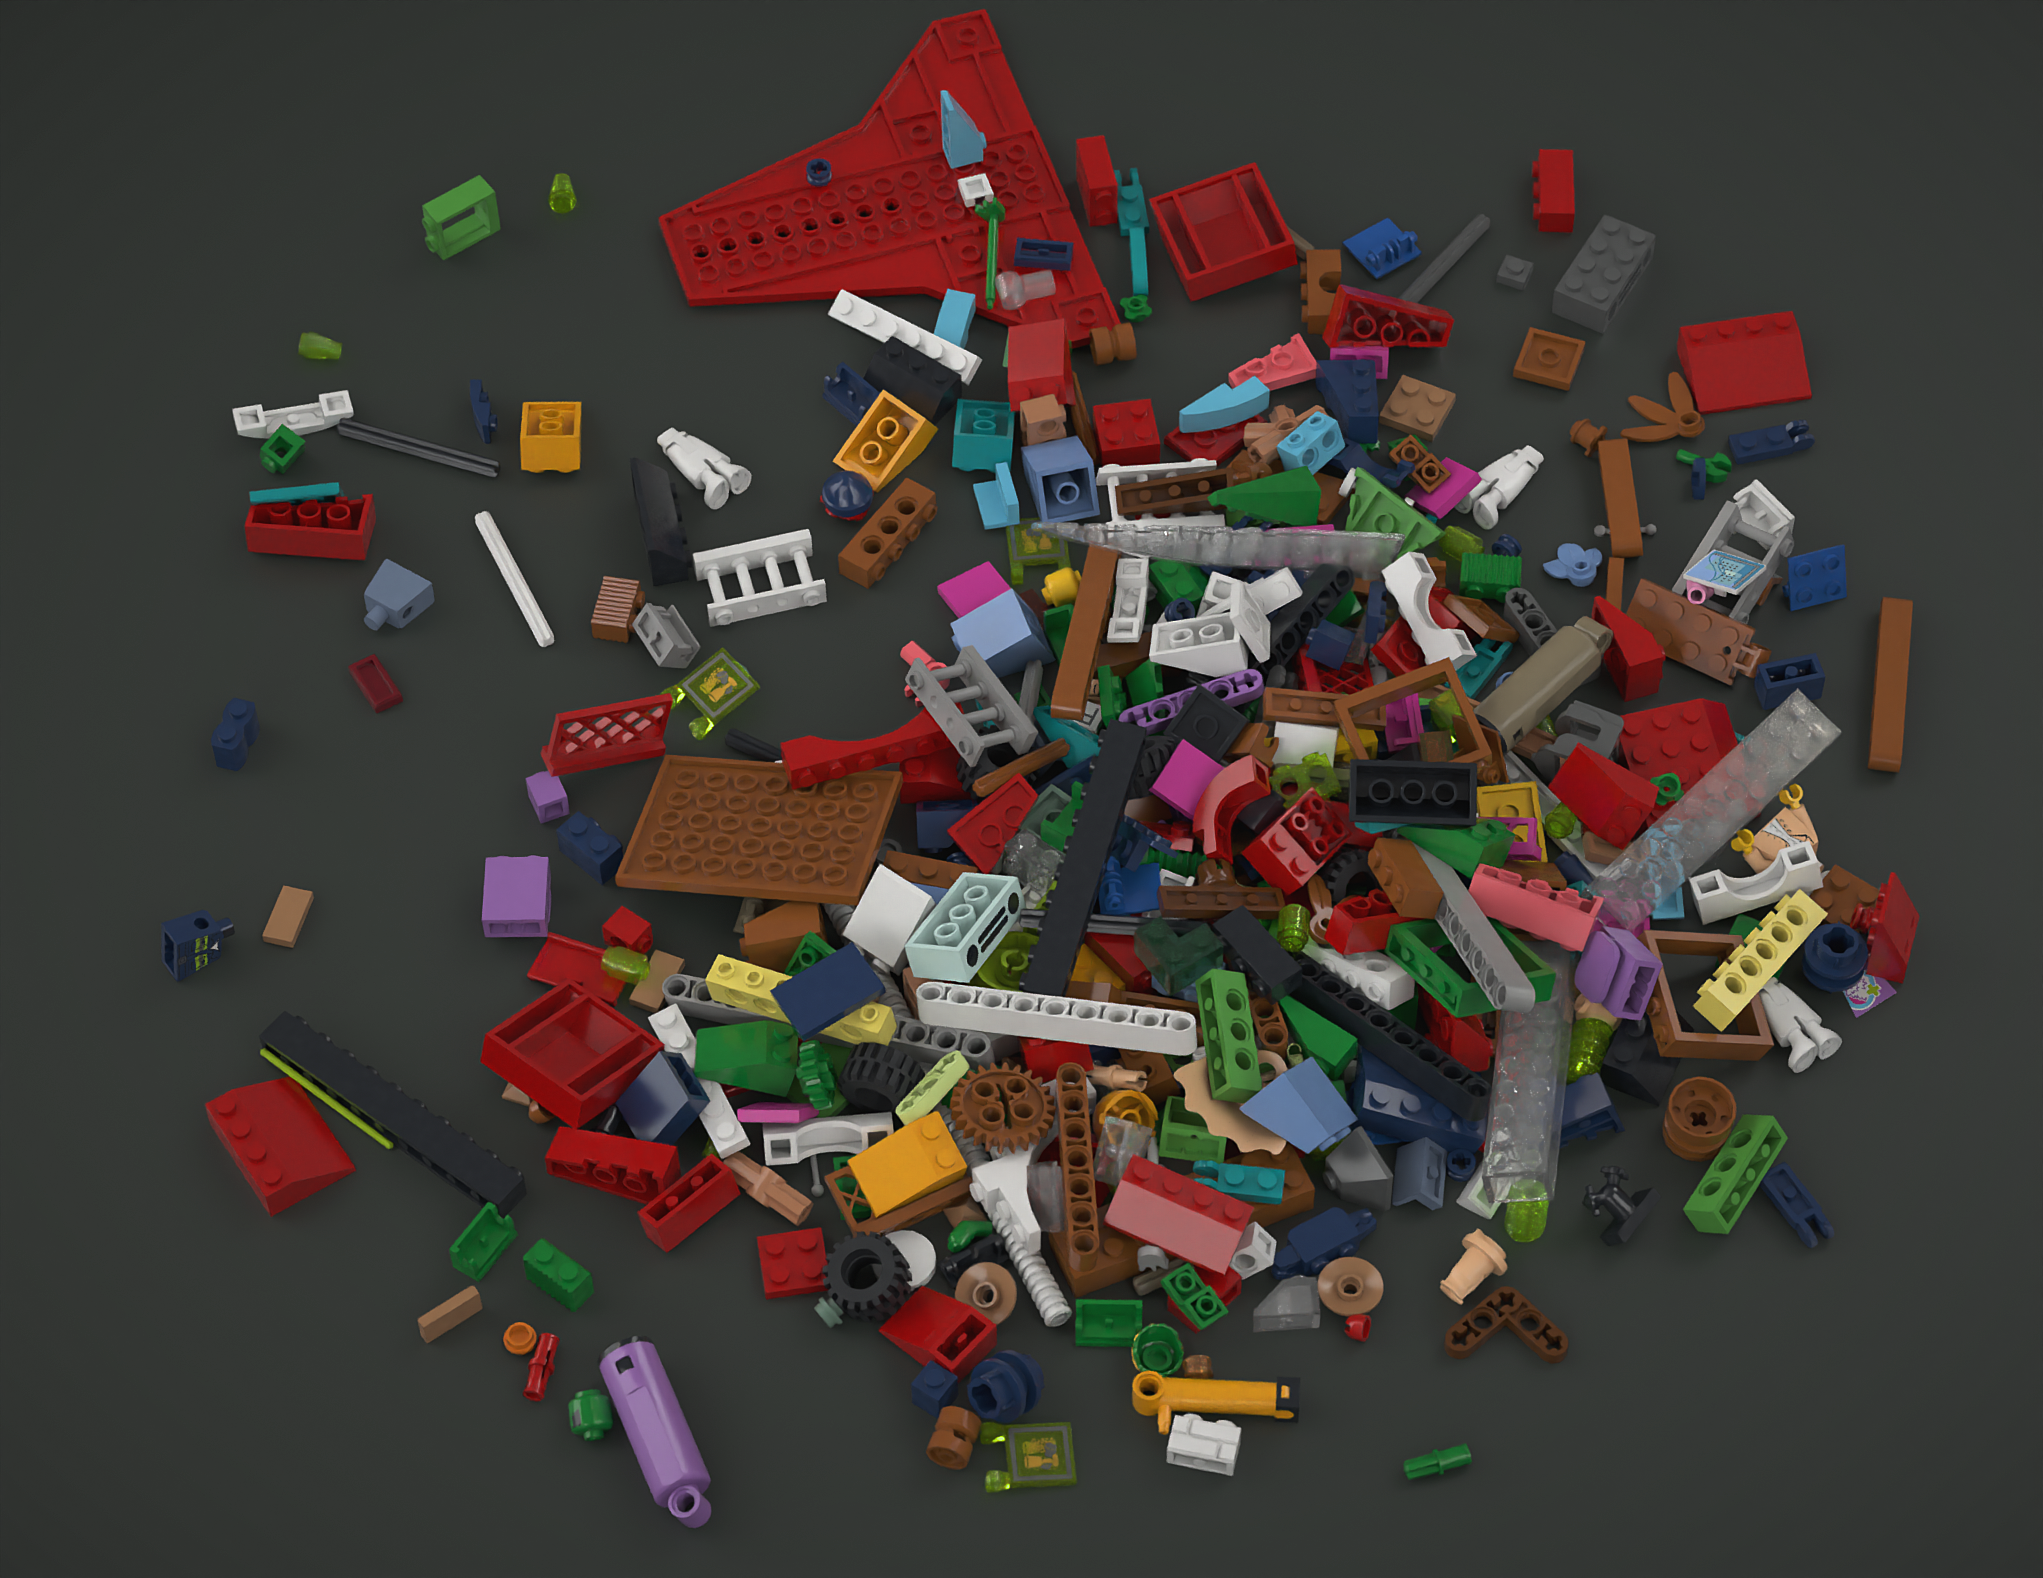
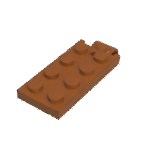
M1645 578L1640 580L1626 613L1627 616L1652 633L1657 644L1663 646L1667 657L1729 685H1733L1737 670L1755 679L1757 666L1767 663L1772 653L1770 649L1750 642L1755 634V628L1705 605L1693 604L1687 597ZM1727 646L1731 648L1730 654L1725 652Z

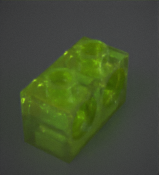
M1319 752L1309 754L1301 759V764L1292 768L1290 764L1274 770V776L1269 778L1273 790L1287 800L1283 805L1287 809L1311 787L1323 799L1342 792L1326 753L1319 755ZM1322 768L1327 771V777L1323 782L1314 783L1310 780V774L1314 769ZM1287 781H1295L1298 783L1297 792L1290 796L1284 795L1282 793L1283 784Z

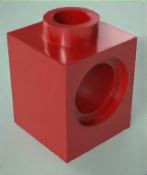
M623 905L602 926L604 943L624 956L637 959L641 954L648 952L652 946L651 923Z

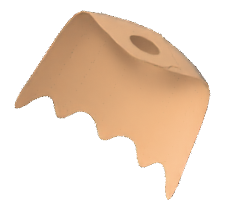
M1257 1049L1258 1064L1269 1063L1275 1069L1276 1075L1272 1081L1288 1070L1285 1062L1277 1053ZM1206 1057L1182 1066L1174 1072V1078L1182 1084L1186 1092L1185 1109L1200 1114L1206 1121L1210 1134L1234 1140L1241 1152L1264 1149L1274 1155L1281 1153L1287 1140L1245 1115L1240 1110V1107L1243 1105L1242 1103L1212 1099ZM1262 1082V1089H1264V1088H1265L1267 1085H1269L1271 1082H1269V1083H1263V1082Z

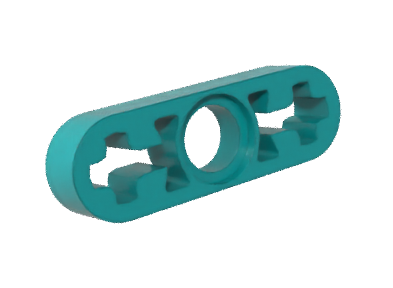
M1144 227L1129 228L1133 296L1138 294L1148 296Z

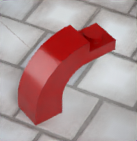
M1252 754L1227 766L1209 783L1200 797L1194 813L1193 834L1203 841V851L1208 859L1214 858L1218 865L1220 858L1226 860L1231 865L1233 864L1231 828L1237 815L1248 804L1271 794L1268 768Z

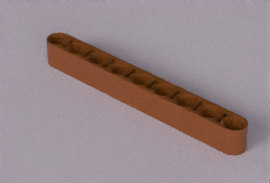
M1091 538L1053 691L1051 718L1083 721L1116 584L1118 559H1121L1122 540Z

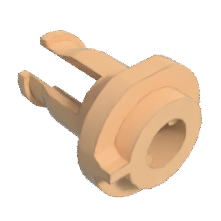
M1479 1228L1472 1234H1467L1462 1240V1244L1467 1251L1453 1267L1446 1280L1440 1282V1289L1450 1299L1460 1305L1467 1294L1472 1292L1491 1272L1502 1276L1508 1269L1504 1261L1507 1256L1503 1249Z

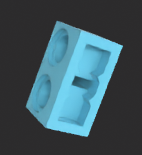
M1316 411L1276 447L1284 471L1307 466L1313 475L1346 446L1338 421Z

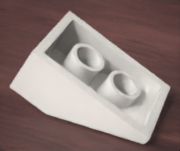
M1230 612L1153 624L1149 654L1150 661L1213 677L1228 676L1246 670L1248 667L1249 647L1230 620Z

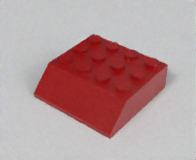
M1256 162L1149 199L1162 242L1190 302L1298 264L1295 242Z
M1699 698L1621 715L1624 727L1619 737L1618 765L1647 781H1650L1653 777L1659 778L1663 774L1674 773L1678 776L1681 783L1680 789L1684 791V797L1680 802L1673 800L1667 802L1664 806L1654 804V808L1638 829L1641 837L1643 833L1674 831L1676 836L1761 816L1724 703ZM1664 787V791L1668 792L1669 788Z
M568 978L487 1032L484 1038L480 1062L577 1130L614 1104L657 1053L663 1051L665 1044Z

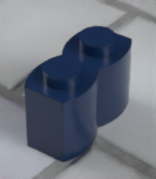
M233 698L223 711V722L214 730L211 744L217 767L238 771L247 761L248 747L257 739L260 725L254 702Z

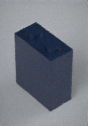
M659 1051L615 1103L622 1113L623 1120L629 1125L636 1139L673 1145L711 1101L682 1053Z

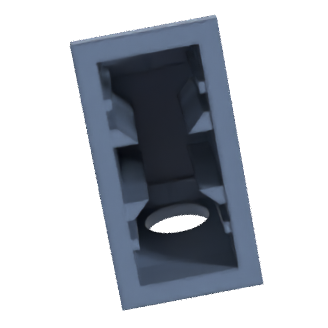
M386 558L365 590L364 599L369 613L364 617V622L373 630H378L384 622L396 628H403L434 603L432 583Z

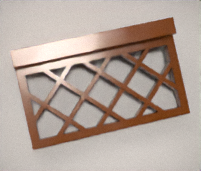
M849 1165L826 1175L824 1178L854 1235L853 1238H856L857 1232L864 1231L867 1236H869L870 1231L878 1233L880 1237L886 1236L889 1233L903 1230L942 1212L943 1209L972 1196L970 1192L972 1176L969 1177L965 1172L962 1180L879 1218H876L872 1211L870 1219L857 1224L851 1213L854 1203L871 1207L867 1200L857 1197L860 1188L858 1183L853 1195L839 1190L835 1182L836 1180L843 1177L856 1180ZM845 1200L851 1201L849 1207Z

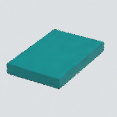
M339 482L249 492L252 505L290 502L291 506L305 503L306 500L317 499L318 503L336 502L335 497H344V491Z

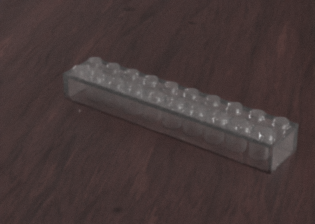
M1797 689L1586 886L1579 897L1591 901L1593 895L1604 898L1597 919L1605 927L1629 930L1633 933L1674 895L1689 878H1692L1739 831L1747 826L1836 741L1842 731Z
M1552 940L1522 942L1556 972L1551 999L1534 1003L1529 1013L1501 1010L1481 1175L1488 1203L1554 1200L1576 991L1575 972L1578 963L1575 951L1565 950L1559 946V943Z

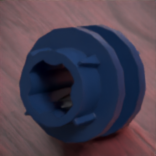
M1840 921L1835 924L1820 926L1814 929L1807 937L1801 961L1803 973L1809 982L1822 990L1828 991L1830 994L1832 992L1846 991L1856 986L1863 977L1868 957L1867 944L1860 933L1848 925L1840 924Z
M1001 1350L990 1359H985L975 1366L971 1375V1382L966 1387H968L970 1404L982 1419L987 1418L1000 1423L1014 1421L1022 1414L1035 1408L1040 1400L1041 1390L1045 1385L1042 1370L1030 1354H1020L1013 1350Z

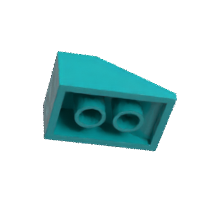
M957 400L952 467H958L963 471L987 469L990 472L996 473L995 464L1007 462L1009 471H1011L1015 412H1011L1010 403Z

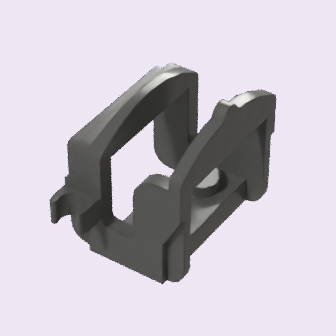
M1575 700L1573 704H1569L1567 710L1558 716L1555 722V731L1558 738L1554 745L1546 744L1540 747L1537 753L1532 754L1530 760L1535 763L1538 771L1549 782H1551L1560 769V757L1567 759L1578 742L1618 764L1619 737L1624 727V721L1617 714ZM1578 723L1600 730L1599 735L1578 729Z

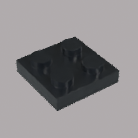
M1199 684L1163 734L1172 737L1177 745L1184 739L1219 764L1250 720Z

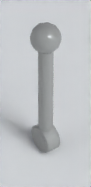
M1653 524L1640 527L1641 533L1654 535L1657 530ZM1598 525L1594 529L1595 535L1599 537L1610 532V528L1606 529L1602 525Z
M814 1154L810 1156L814 1183L811 1192L814 1196L819 1197L824 1193V1188L820 1185L817 1157Z

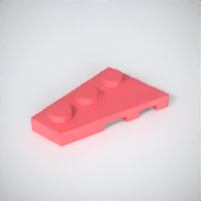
M1297 333L1291 337V342L1283 347L1278 344L1271 348L1270 354L1264 358H1254L1228 373L1229 383L1234 389L1253 376H1256L1272 391L1316 378L1317 362L1300 334Z

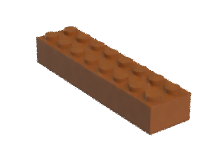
M1286 1142L1285 1147L1278 1155H1274L1268 1150L1257 1149L1223 1161L1225 1164L1285 1170L1282 1204L1242 1201L1254 1207L1248 1225L1257 1222L1263 1228L1314 1208L1315 1188L1290 1142ZM1195 1172L1185 1175V1177L1193 1180L1197 1177L1203 1179L1210 1178L1218 1183V1178L1198 1175ZM1110 1204L1097 1208L1099 1248L1097 1264L1090 1271H1076L1069 1265L1065 1220L1049 1226V1247L1074 1298L1152 1270L1151 1267H1146L1144 1271L1139 1270L1137 1261L1138 1250L1145 1247V1243L1103 1225ZM1076 1221L1077 1223L1081 1224L1086 1223L1084 1221ZM1079 1249L1081 1252H1089L1086 1249ZM1164 1252L1166 1258H1168L1169 1261L1177 1258L1171 1254Z

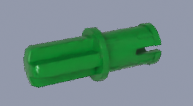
M1463 1443L1462 1445L1441 1451L1433 1449L1431 1454L1406 1460L1403 1462V1468L1407 1478L1412 1480L1434 1473L1443 1475L1445 1470L1471 1464L1472 1459L1467 1444Z

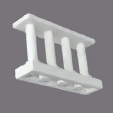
M1197 458L1191 462L1121 467L1118 464H1109L1099 468L1096 486L1108 485L1112 521L1106 522L1103 538L1122 540V544L1214 538L1215 532H1223L1225 528L1224 514L1215 515L1212 511L1200 512V515L1186 517L1183 513H1171L1169 518L1157 519L1153 517V514L1141 515L1142 518L1140 520L1127 521L1124 519V516H1119L1117 513L1115 486L1119 484L1137 483L1216 470V460L1208 461L1205 458Z
M809 529L694 553L693 562L697 581L708 579L714 603L707 604L710 627L727 625L735 621L827 602L824 579L813 581L806 557L813 556ZM795 560L802 584L784 587L777 564ZM766 566L772 590L755 594L748 570ZM737 573L743 597L726 600L719 576Z

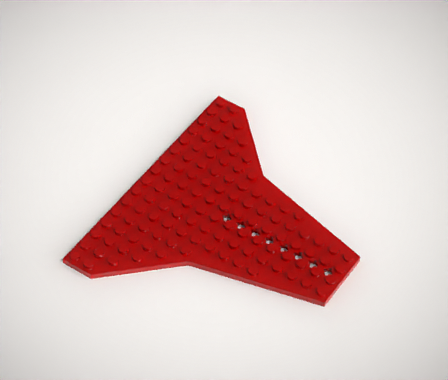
M986 9L933 21L859 125L658 217L659 226L689 307L836 299L841 289L857 297L927 294L944 301L947 289L975 294L976 314L1009 327L1066 319L1068 340H1072L1071 349L1090 344V338L1093 336L1089 337V329L1105 326L1111 331L1116 324H1121L1070 210L1069 201L1038 129L1033 124ZM947 90L974 121L978 132L984 133L987 147L983 149V161L951 169L942 144L941 91ZM822 158L831 165L832 179L825 186L816 187L807 180L806 166L813 159ZM984 173L993 191V196L1005 207V219L998 225L996 295L992 309L987 308V302L985 301L989 222L975 213V206L966 207L958 187L959 179ZM887 206H892L893 208L897 209L889 211L887 210ZM865 212L866 215L870 216L860 217V213ZM838 219L842 223L834 224L833 220ZM810 225H811L812 228H816V229H815V230H812V231H808V230H806V226H810ZM784 232L785 235L789 236L779 237V233ZM1017 238L1074 243L1071 271L1014 266ZM757 239V241L761 243L752 244V240ZM725 246H730V248L733 249V250H731V251H725V250H724V249H725L724 247H725ZM702 252L703 255L707 256L698 258L697 253Z

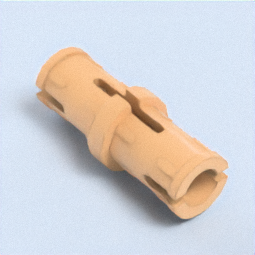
M1093 1064L1094 1070L1085 1072L1086 1075L1092 1076L1091 1078L1087 1077L1091 1084L1107 1086L1109 1090L1115 1091L1123 1088L1142 1092L1147 1085V1080H1138V1078H1147L1144 1071L1123 1069L1120 1065L1106 1067Z

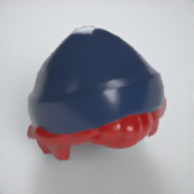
M840 471L832 474L825 481L820 502L824 503L825 511L831 517H838L848 521H861L871 507L874 491L869 481L863 475L854 471Z

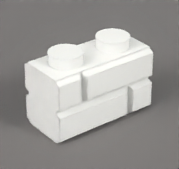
M1195 1414L1175 1415L1167 1448V1463L1233 1476L1240 1447L1241 1428L1225 1420H1219L1216 1423L1203 1421L1200 1416Z

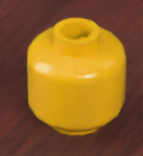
M1065 567L1045 577L1046 587L1041 589L1048 606L1053 603L1056 608L1071 603L1073 606L1075 605L1081 581V575L1078 570L1073 571L1072 568Z

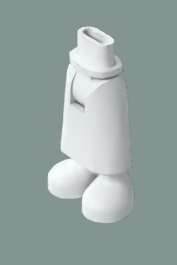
M670 428L657 439V443L663 447L664 454L670 458L680 472L697 489L706 488L704 500L712 509H719L725 504L729 496V490L734 494H740L748 488L751 482L749 470L739 465L730 464L728 456L702 440L688 435L684 431L678 432L675 428Z
M1527 445L1522 450L1516 449L1513 453L1493 462L1478 472L1482 481L1454 508L1461 513H1468L1473 508V516L1476 523L1484 529H1491L1498 522L1497 508L1505 509L1521 492L1533 474L1538 471V465L1543 462L1542 454Z
M1771 977L1759 990V996L1770 1031L1781 1047L1792 1046L1788 1065L1795 1073L1807 1069L1813 1063L1816 1055L1820 1059H1826L1839 1049L1842 1043L1840 1036L1830 1029L1821 1027V1017L1788 987L1780 982L1778 983L1775 977Z

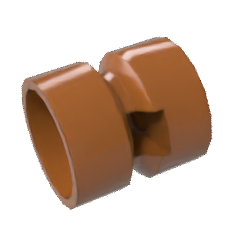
M1130 322L1116 324L1111 331L1105 326L1089 329V337L1093 336L1090 338V349L1096 366L1110 364L1113 362L1114 357L1119 361L1136 359V343Z
M956 1406L942 1408L935 1425L936 1432H933L926 1449L927 1456L933 1462L946 1468H965L973 1450L972 1444L975 1443L982 1425L981 1420L977 1415L964 1408Z

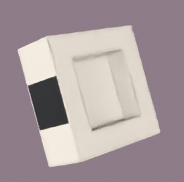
M985 173L958 180V187L966 207L983 204L984 200L988 202L993 201V191Z

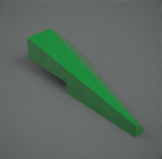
M1303 466L1217 490L1208 496L1207 499L1213 507L1219 504L1226 505L1231 512H1236L1240 509L1245 511L1248 517L1273 524L1281 521L1287 523L1288 527L1317 525L1322 490L1309 468Z
M1148 659L1125 676L1132 707L1164 697L1160 663L1152 662ZM1165 709L1157 711L1154 716L1159 719L1166 718ZM1149 715L1145 716L1147 723L1150 722ZM1165 730L1147 735L1146 737L1165 736L1163 734Z

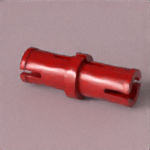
M541 1333L539 1335L534 1358L530 1359L528 1364L530 1372L525 1390H523V1396L532 1401L544 1399L548 1378L554 1373L555 1365L553 1361L560 1339L551 1333Z

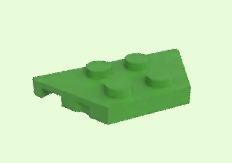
M1357 467L1354 475L1357 477L1355 494H1351L1350 514L1347 517L1345 532L1387 565H1391L1396 559H1399L1407 552L1416 553L1444 537L1446 533L1366 470Z

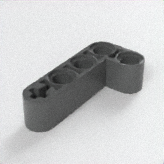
M1513 588L1507 592L1503 618L1519 632L1518 640L1528 655L1531 656L1557 630L1528 590ZM1604 654L1601 655L1600 666L1579 686L1600 677Z

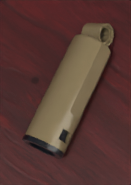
M1588 616L1580 618L1574 627L1563 626L1473 710L1480 725L1498 731L1503 757L1600 666L1601 655L1608 650L1612 643V630Z

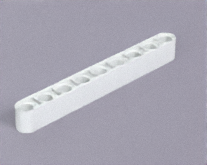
M926 982L916 990L919 1018L923 1023L929 1025L1173 1055H1188L1197 1048L1196 1021L1194 1016L1187 1012L940 982Z

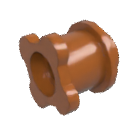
M1588 418L1582 421L1578 420L1570 429V440L1573 444L1578 443L1586 448L1585 456L1590 458L1598 450L1597 441L1606 440L1605 435L1608 428L1601 426L1598 429L1591 424V420Z

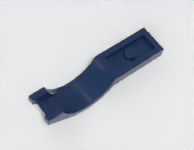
M1344 437L1343 440L1346 447L1327 462L1329 465L1343 469L1346 475L1351 468H1363L1389 489L1398 487L1409 473L1416 470L1414 463L1403 459L1398 463L1397 469L1382 467L1363 451L1359 443Z

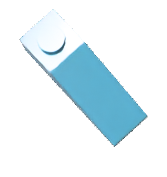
M947 90L941 91L942 144L951 169L983 161V149L987 147L984 133L978 132L974 121Z

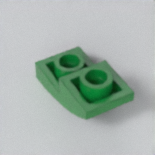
M1189 1262L1164 1277L1160 1282L1180 1310L1201 1331L1229 1312L1210 1285L1205 1286Z

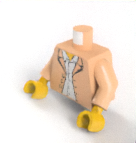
M1797 784L1790 785L1789 787L1793 794L1792 798L1786 789L1781 791L1779 795L1782 803L1790 804V809L1786 807L1782 809L1755 836L1750 830L1743 829L1737 833L1738 837L1731 841L1732 849L1744 851V860L1749 863L1756 874L1763 872L1774 862L1779 850L1809 841L1816 855L1819 843L1818 837L1804 804H1799L1803 791ZM1819 862L1820 872H1822L1824 865Z

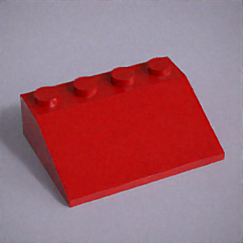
M1793 311L1680 327L1677 352L1696 410L1700 415L1811 399L1812 393L1801 334Z
M290 1076L235 1088L205 1104L210 1125L271 1217L356 1171L354 1164L301 1085Z

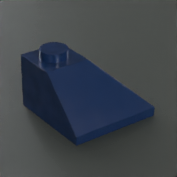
M978 799L917 801L918 849L924 848L926 853H939L943 851V848L950 847L954 841L947 834V830L978 805Z

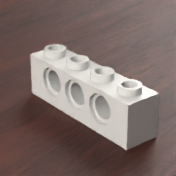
M1309 929L1294 936L1293 945L1379 1006L1390 1010L1414 997L1415 980L1392 958L1377 951L1342 955L1330 943L1321 945L1314 942L1309 935Z

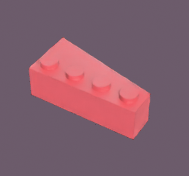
M1482 863L1479 864L1468 891L1486 917L1489 916L1499 920V923L1507 928L1515 929L1518 927L1526 930L1536 939L1555 941L1565 950L1583 952L1588 937L1593 931L1604 898L1593 895L1591 901L1579 897L1578 890L1567 887L1565 891L1552 890L1546 881L1536 879L1524 882L1521 881L1522 877L1520 874Z

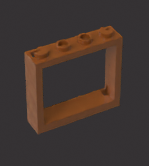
M1449 657L1334 701V713L1354 759L1369 760L1351 718L1448 682L1478 749L1448 762L1477 763V774H1480V770L1492 765V752Z
M1644 930L1637 937L1660 961L1659 953L1715 956L1718 957L1720 966L1725 961L1730 965L1732 961L1728 957L1740 944L1745 947L1741 935ZM1662 965L1646 1007L1660 1056L1759 1061L1774 1046L1759 992L1735 1017L1740 1035L1681 1032Z

